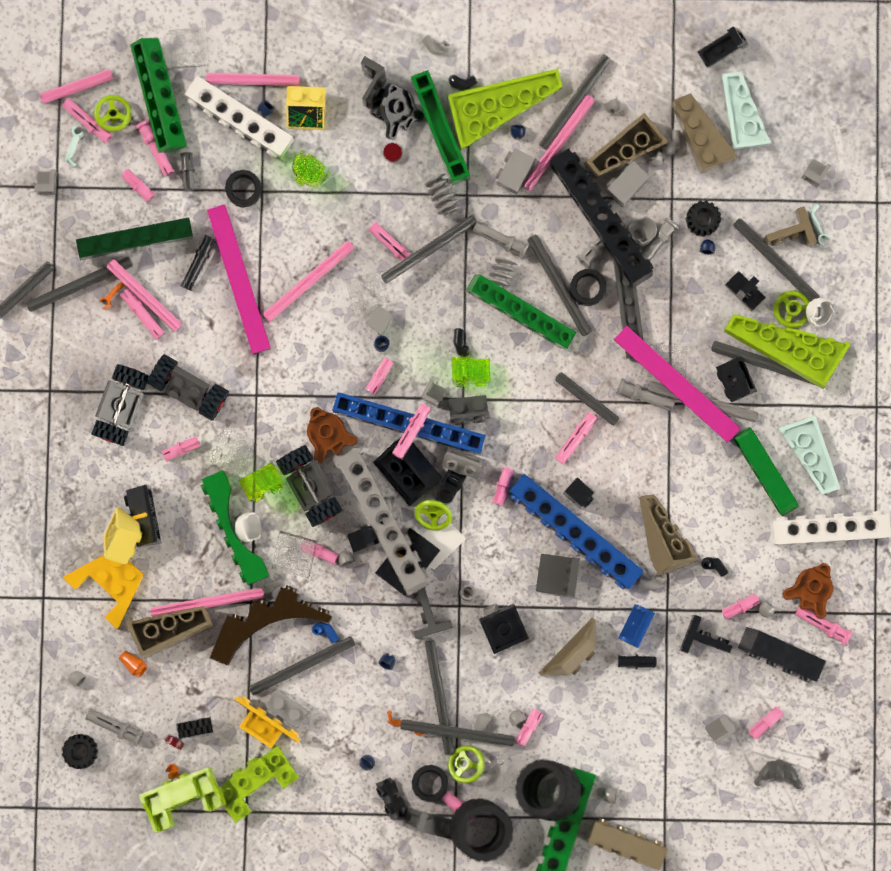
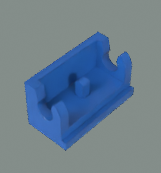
M634 604L618 639L638 648L655 613Z

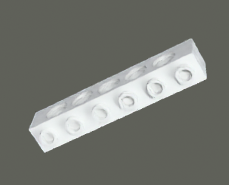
M199 76L195 78L185 93L188 99L187 103L195 108L197 106L204 109V114L210 118L215 116L219 119L218 122L226 128L232 127L235 129V134L241 138L246 136L251 140L250 143L259 149L263 147L267 150L266 153L274 159L276 157L282 159L294 141L291 135ZM210 95L212 98L209 102H202L203 96ZM226 105L227 110L224 113H220L217 111L218 107ZM237 115L243 116V120L240 123H235L233 119ZM253 125L259 127L256 133L249 132V129ZM272 135L275 137V141L270 144L266 143L265 138Z
M874 511L872 515L865 516V512H856L850 517H846L845 513L834 514V518H826V514L815 515V519H807V516H795L796 520H788V517H777L776 521L772 522L773 545L891 537L890 514H884V511ZM867 520L872 521L874 524L872 531L865 528ZM848 521L853 522L855 525L853 532H849L846 529ZM829 522L833 523L836 527L834 533H830L826 529ZM809 524L816 526L815 534H810L807 531ZM790 525H794L797 528V534L794 536L788 532Z

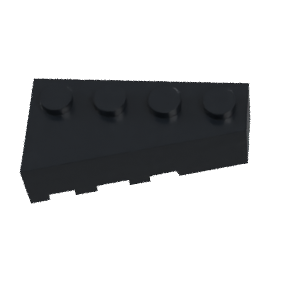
M746 627L738 645V649L749 653V657L756 660L761 658L766 661L765 664L774 668L779 666L783 668L782 672L791 676L795 673L800 676V680L810 683V681L818 682L826 663L825 660L760 630Z

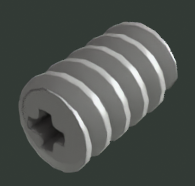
M443 173L429 179L425 186L430 188L428 190L429 194H434L431 200L437 201L434 206L435 208H440L437 211L438 215L447 216L460 210L461 206L455 207L458 199H451L455 192H448L452 185H445L449 179H442L446 174Z
M496 257L495 262L498 264L492 265L495 271H490L489 275L492 278L487 279L502 288L510 286L511 284L506 280L513 279L509 273L516 272L512 265L518 264L506 258Z

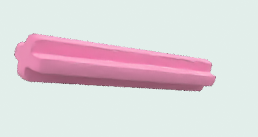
M108 69L41 93L40 97L42 102L46 104L113 80V75Z

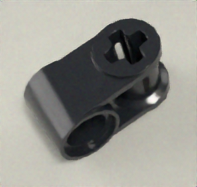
M448 469L437 492V500L445 505L451 504L467 476H462ZM441 492H449L451 498L447 501L440 498Z

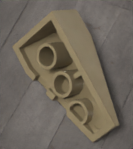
M654 494L639 497L649 555L657 574L671 573L697 562L698 560L691 544L687 539L683 540L677 531L679 529L676 524L673 525L667 518L668 512Z

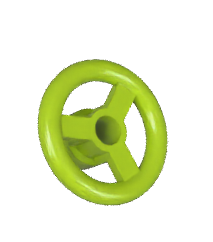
M107 95L97 102L94 108V118L102 129L109 132H117L127 127L130 123L132 109L128 101L123 97ZM114 100L124 105L126 115L120 113L115 108ZM109 101V109L106 115L100 118L102 105ZM116 112L117 114L116 116L112 117L110 116V113ZM120 120L123 121L120 125L117 126H109L105 124L107 121L112 124L118 123Z
M786 291L775 300L773 306L774 316L784 327H801L808 321L806 312L804 317L798 322L790 323L791 319L801 311H806L810 302L804 294L798 291ZM787 297H798L804 302L805 305H801L796 300L790 301ZM781 302L786 306L787 316L785 320L779 313ZM790 306H794L796 311H790Z
M426 500L419 503L415 508L414 513L417 522L429 530L445 529L452 522V513L442 502ZM420 513L427 515L431 520V524L424 521ZM446 514V521L438 525L437 520L439 516Z
M463 745L456 748L448 760L450 775L455 781L462 784H469L479 779L485 767L482 753L471 745ZM466 751L473 752L478 757L479 763L472 762L466 755ZM454 760H455V766H456V768L458 769L456 772H455V770H454ZM467 761V765L463 767V763ZM471 768L477 769L473 776L469 778L461 777L465 771Z

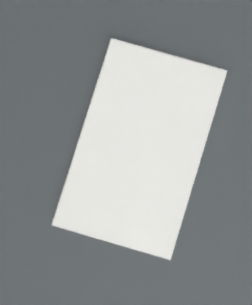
M442 515L437 520L438 525L444 523L446 517ZM452 523L442 530L428 529L422 535L440 549L439 554L429 567L435 570L466 540Z

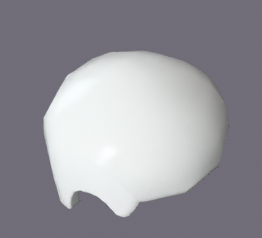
M824 298L813 299L806 308V316L809 323L817 327L826 325L830 321L832 313H834L831 306L833 302Z
M254 512L240 515L235 522V533L238 539L244 542H253V540L260 538L262 529L259 516Z

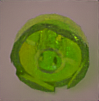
M301 150L292 163V171L296 176L294 180L301 186L304 184L309 187L321 185L330 176V172L325 173V166L310 153L306 156L303 154L305 151Z

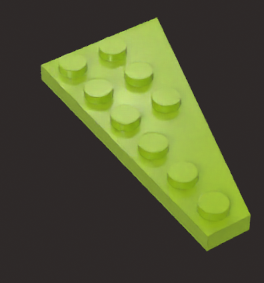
M549 70L449 94L448 100L461 151L562 89L559 70Z
M736 314L733 315L724 329V332L822 389L825 388L852 344L849 342H838L829 337L827 339L817 337L813 333L793 328L777 327L776 324L757 322L756 319Z

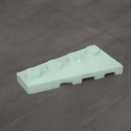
M742 72L722 74L732 149L770 145V139L757 113V108L752 101Z
M816 416L779 428L822 495L840 489Z

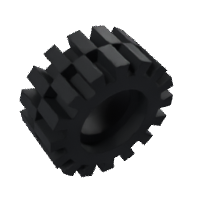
M706 200L694 203L686 215L687 227L690 228V232L696 233L697 236L702 235V237L709 236L715 232L721 222L719 208L715 207L714 203H708ZM699 212H707L710 215L711 221L708 225L702 226L698 224L696 216Z
M211 717L176 724L179 739L213 732Z
M73 735L64 742L62 747L64 762L74 769L87 768L98 757L97 743L89 735ZM77 744H83L87 748V755L83 759H77L73 755V748Z

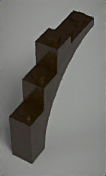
M286 585V588H280L272 608L269 607L271 603L261 599L259 602L254 601L246 622L243 621L244 617L233 613L232 617L227 615L210 659L229 666L242 644L255 632L271 623L293 618L316 619L330 623L332 616L329 615L330 611L321 607L318 610L311 608L312 604L302 599L300 603L297 602L300 594L296 593L297 589Z

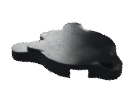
M388 83L386 85L380 103V112L386 123V138L394 140L400 127L402 130L408 131L414 121L420 122L424 119V113L416 108L412 94L409 91L398 87L395 83Z

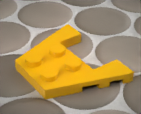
M102 555L63 577L69 585L77 590L91 576L118 602L104 618L116 629H119L144 574L130 561L126 565L105 559V555Z

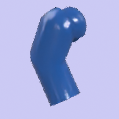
M319 622L312 627L313 634L327 636L332 644L340 639L330 624Z

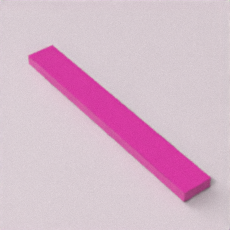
M223 204L208 209L209 219L252 354L269 350L271 347L226 205Z
M627 325L616 336L614 341L727 443L741 429Z

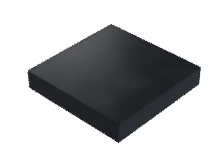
M514 604L479 619L494 654L529 639Z

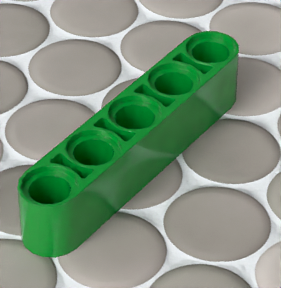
M748 427L733 437L735 443L779 514L783 517L798 508L799 505L752 428Z

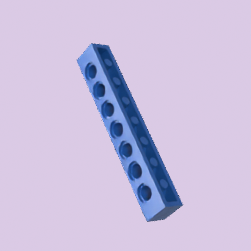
M339 392L332 409L333 413L401 433L406 431L410 418H413L415 415ZM429 418L425 419L423 428H420L415 436L477 455L481 454L486 437L484 434Z
M523 474L509 491L512 494L510 498L517 504L523 503L526 506L525 510L533 517L535 514L541 518L540 523L548 529L551 526L556 530L555 535L563 541L567 539L571 543L570 547L577 553L583 552L586 555L585 559L589 563L599 565L601 567L599 571L609 578L611 575L615 578L616 581L614 583L624 590L625 587L630 589L644 572L526 474ZM528 491H532L536 495V499L532 502L525 499V493ZM546 503L550 506L551 510L548 514H543L540 511L541 504ZM563 516L565 518V525H556L555 517ZM572 528L580 530L579 538H572L570 536ZM587 540L594 541V550L589 551L585 548ZM602 552H607L610 555L608 563H603L600 560ZM617 564L625 567L623 575L616 574L615 566Z

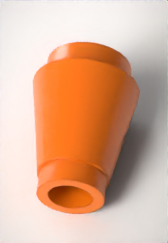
M124 651L119 657V660L131 675L137 678L141 677L148 668L145 664L146 661L127 651Z

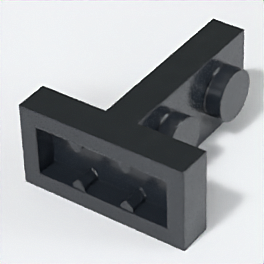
M731 27L727 30L728 33L697 51L706 68L711 67L738 49H744L749 46L739 28Z
M738 271L725 284L751 312L766 298L758 290L756 285L759 280L755 276L748 280Z
M366 524L361 526L360 530L347 534L353 553L380 543L371 525L368 526Z
M693 615L679 651L688 654L692 642L695 640L730 653L733 646L728 644L729 640L718 637V640L710 637L711 633L700 630L699 633L697 632L702 617Z

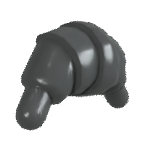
M781 759L767 762L754 781L756 786H760L764 781L774 780L778 782L789 781L793 783L796 789L802 787L799 776L792 764Z

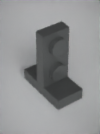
M425 588L418 590V594L415 595L418 606L422 605L424 612L420 614L423 624H428V627L413 631L415 638H421L453 628L451 620L435 624Z
M407 807L403 822L404 827L415 832L427 833L452 840L449 828L450 818Z

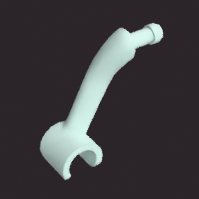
M79 126L72 128L74 136L65 158V162H69L73 168L77 165L71 158L78 139L84 136V131L80 134H75Z
M816 204L811 211L808 210V215L818 235L817 244L824 246L825 244L820 241V238L824 237L826 240H829V236L823 234L814 214L816 209L819 208Z

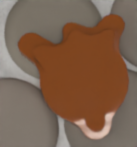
M315 407L310 411L311 418L307 427V436L315 449L314 460H317L319 464L325 461L328 451L339 455L344 446H354L357 444V437L346 431L343 422L337 415L325 412L319 407Z
M821 563L819 566L803 570L796 578L795 584L782 592V597L785 600L799 598L801 601L800 609L812 610L818 619H824L827 614L826 603L834 590L830 566L826 563Z

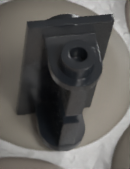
M389 777L376 783L377 794L383 799L386 814L391 819L405 814L406 807L402 797L394 798L393 796L399 793L395 781Z

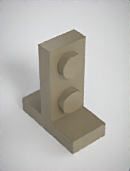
M805 206L797 208L795 211L799 224L767 234L764 237L765 242L775 246L783 243V239L790 238V240L801 237L802 233L807 247L815 245L817 241Z

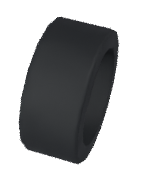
M238 170L232 173L226 180L225 191L231 203L245 208L252 206L259 200L262 187L256 174L248 170ZM239 178H248L254 184V193L248 199H238L233 194V184Z
M594 269L578 271L570 283L572 297L578 304L583 306L598 304L606 292L604 277ZM590 276L598 281L599 292L595 297L584 298L578 293L577 284L581 278Z
M425 765L414 773L412 789L420 800L435 802L445 795L448 788V778L440 767ZM426 772H434L441 779V788L433 795L424 794L419 788V779Z

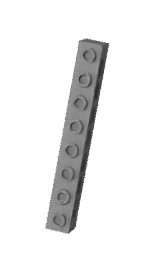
M355 449L338 458V463L408 596L428 586L429 584L426 579L430 577L425 568L421 569L418 562L421 560L416 551L412 552L409 548L412 543L408 535L403 536L400 531L403 526L399 518L394 519L392 515L394 509L390 501L385 502L383 496L386 494L382 486L376 485L374 480L377 477L373 469L368 470L366 466L368 460L364 452L360 454L358 449ZM356 469H363V472L360 475L354 474V471ZM365 485H372L369 491L362 490ZM374 501H380V505L377 508L371 507ZM383 517L389 518L386 524H380V520ZM393 533L398 534V537H397L396 540H394V541H389V540H388V537H389L391 534H393ZM400 550L407 551L404 557H397V553ZM408 567H415L414 573L406 574Z

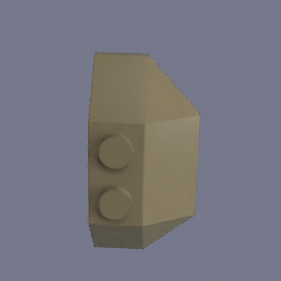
M592 617L545 665L539 674L541 676H566L571 673L575 675L582 668L580 664L585 659L589 661L595 654L593 650L596 648V620Z

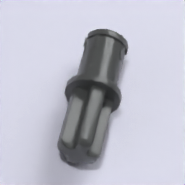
M183 152L180 154L182 167L180 173L183 179V189L191 191L194 190L193 173H195L192 160L193 153Z

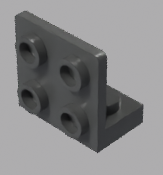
M364 56L361 61L363 74L372 79L371 84L362 97L363 106L367 107L369 103L371 105L374 103L377 97V89L384 86L387 78H385V67Z
M486 395L448 399L451 423L455 422V425H465L467 421L474 420V423H483L489 418Z
M541 554L536 591L575 597L580 558Z

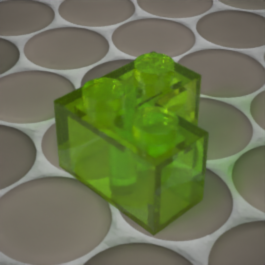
M451 357L452 385H456V388L468 387V384H475V387H486L487 383L491 382L490 358Z
M272 462L238 480L248 500L255 503L263 500L266 493H272L273 495L283 490L282 486L286 485Z

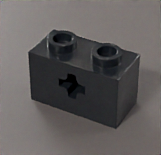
M743 357L734 358L716 367L717 377L723 383L724 393L731 402L738 401L757 392Z
M577 477L563 492V495L580 509L582 506L586 508L594 500L592 495L595 492Z

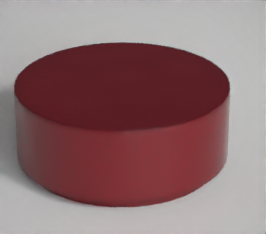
M388 143L383 150L384 158L389 162L399 161L402 157L400 145Z
M171 734L167 735L164 740L179 750L184 746V742Z

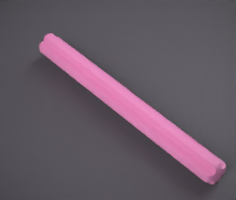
M585 96L524 181L523 187L529 191L533 189L550 165V159L558 154L593 105L594 99L592 97Z
M346 241L263 314L268 321H272L354 250V246L349 241Z
M256 588L152 607L150 611L151 616L154 617L200 606L211 608L264 598L265 595L263 588Z

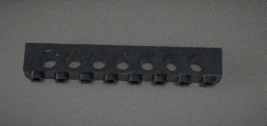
M568 148L550 159V167L634 288L652 277V269L654 267L649 259L645 260L642 256L643 251L641 247L633 243L630 231L627 228L624 229L620 224L622 220L617 213L614 214L610 209L612 206L606 197L603 199L598 184L596 182L592 183L589 178L591 177L586 167L582 168L579 163L580 158L576 152L572 153ZM569 168L576 170L574 174H568L566 171ZM584 183L587 187L585 189H578L577 185ZM593 198L597 200V203L590 205L587 201ZM606 214L608 217L605 220H600L598 215ZM615 229L618 231V234L612 236L608 231ZM625 244L629 248L626 251H621L618 247ZM631 260H637L639 262V265L633 267L629 264V262Z

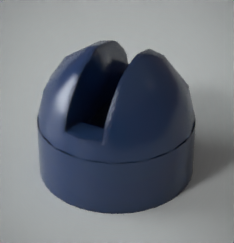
M263 100L257 107V112H261L263 117L269 116L274 111L273 106L267 100Z
M511 125L510 133L512 138L516 139L519 136V139H522L525 135L526 127L523 125Z
M709 239L704 240L700 245V253L706 255L714 254L715 243Z
M378 336L374 341V348L378 352L386 351L390 345L389 339L385 336ZM385 342L386 345L378 347V345Z
M385 653L381 656L378 663L382 668L391 670L396 660L394 655L389 656V653Z
M364 755L361 757L359 765L363 770L368 771L374 767L375 760L370 755ZM363 759H365L372 765L370 767L367 766L365 763L362 762Z

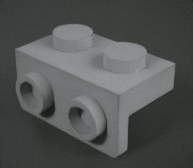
M449 446L441 467L478 479L485 459Z

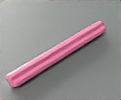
M206 74V81L210 84L300 85L299 75Z
M113 259L108 263L106 267L173 331H176L181 326V322L117 261Z

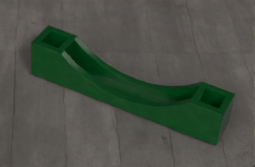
M188 217L76 239V244L81 261L138 247L193 239V233Z

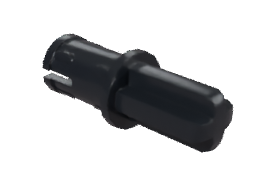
M638 654L635 656L618 655V668H655L657 664L656 657L638 656Z

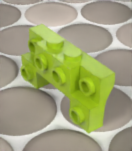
M276 746L259 759L256 756L248 761L247 764L249 766L244 770L241 768L237 769L231 774L233 778L220 786L227 804L224 808L235 823L252 812L244 798L267 781L275 777L284 789L300 778L279 746Z
M210 767L192 774H182L178 780H167L162 783V786L139 795L154 833H159L175 826L170 811L197 800H202L206 812H211L227 805L222 789L218 786L213 769Z

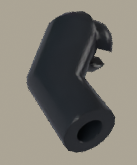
M454 74L448 79L450 86L460 91H465L478 83L474 75L464 80Z
M456 328L454 329L453 339L456 352L461 357L462 355L468 356L469 346H463L464 330Z
M706 557L701 562L703 569H714L721 577L729 573L719 558Z

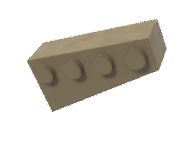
M691 93L673 100L671 106L700 174L732 162L737 158V154Z
M643 113L583 164L597 178L665 145L668 141L648 116Z
M205 606L126 621L138 651L144 659L215 627Z
M599 818L598 821H593L586 839L587 844L596 845L605 851L614 852L621 857L632 859L637 863L660 871L668 848L664 847V842L656 839L653 842L646 840V835L638 832L635 835L630 834L627 828L617 825V828L609 825V821Z

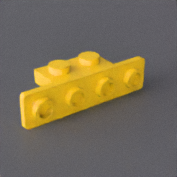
M236 696L234 698V701L250 711L239 728L270 749H272L282 733L297 744L300 742L301 739L298 738L299 734L291 728L287 731L282 727L283 723L275 717L272 720L266 716L267 712L262 708L257 707L255 709L250 705L251 701L244 696L240 698Z

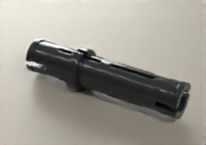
M208 235L204 236L199 249L195 251L196 255L180 285L181 287L189 291L192 290L206 259L210 257L209 253L216 239Z

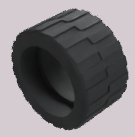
M541 759L529 763L522 769L516 780L515 796L518 805L526 814L534 818L547 821L565 819L577 808L581 798L580 780L574 770H571L567 765L551 760ZM553 772L559 782V793L552 805L543 808L538 801V786L546 775Z
M483 798L470 799L462 803L455 810L454 815H452L449 826L450 837L454 845L468 858L474 859L477 862H489L498 859L509 849L510 843L513 840L514 830L508 814L492 801ZM478 814H492L497 821V831L494 838L484 846H471L465 837L468 823Z

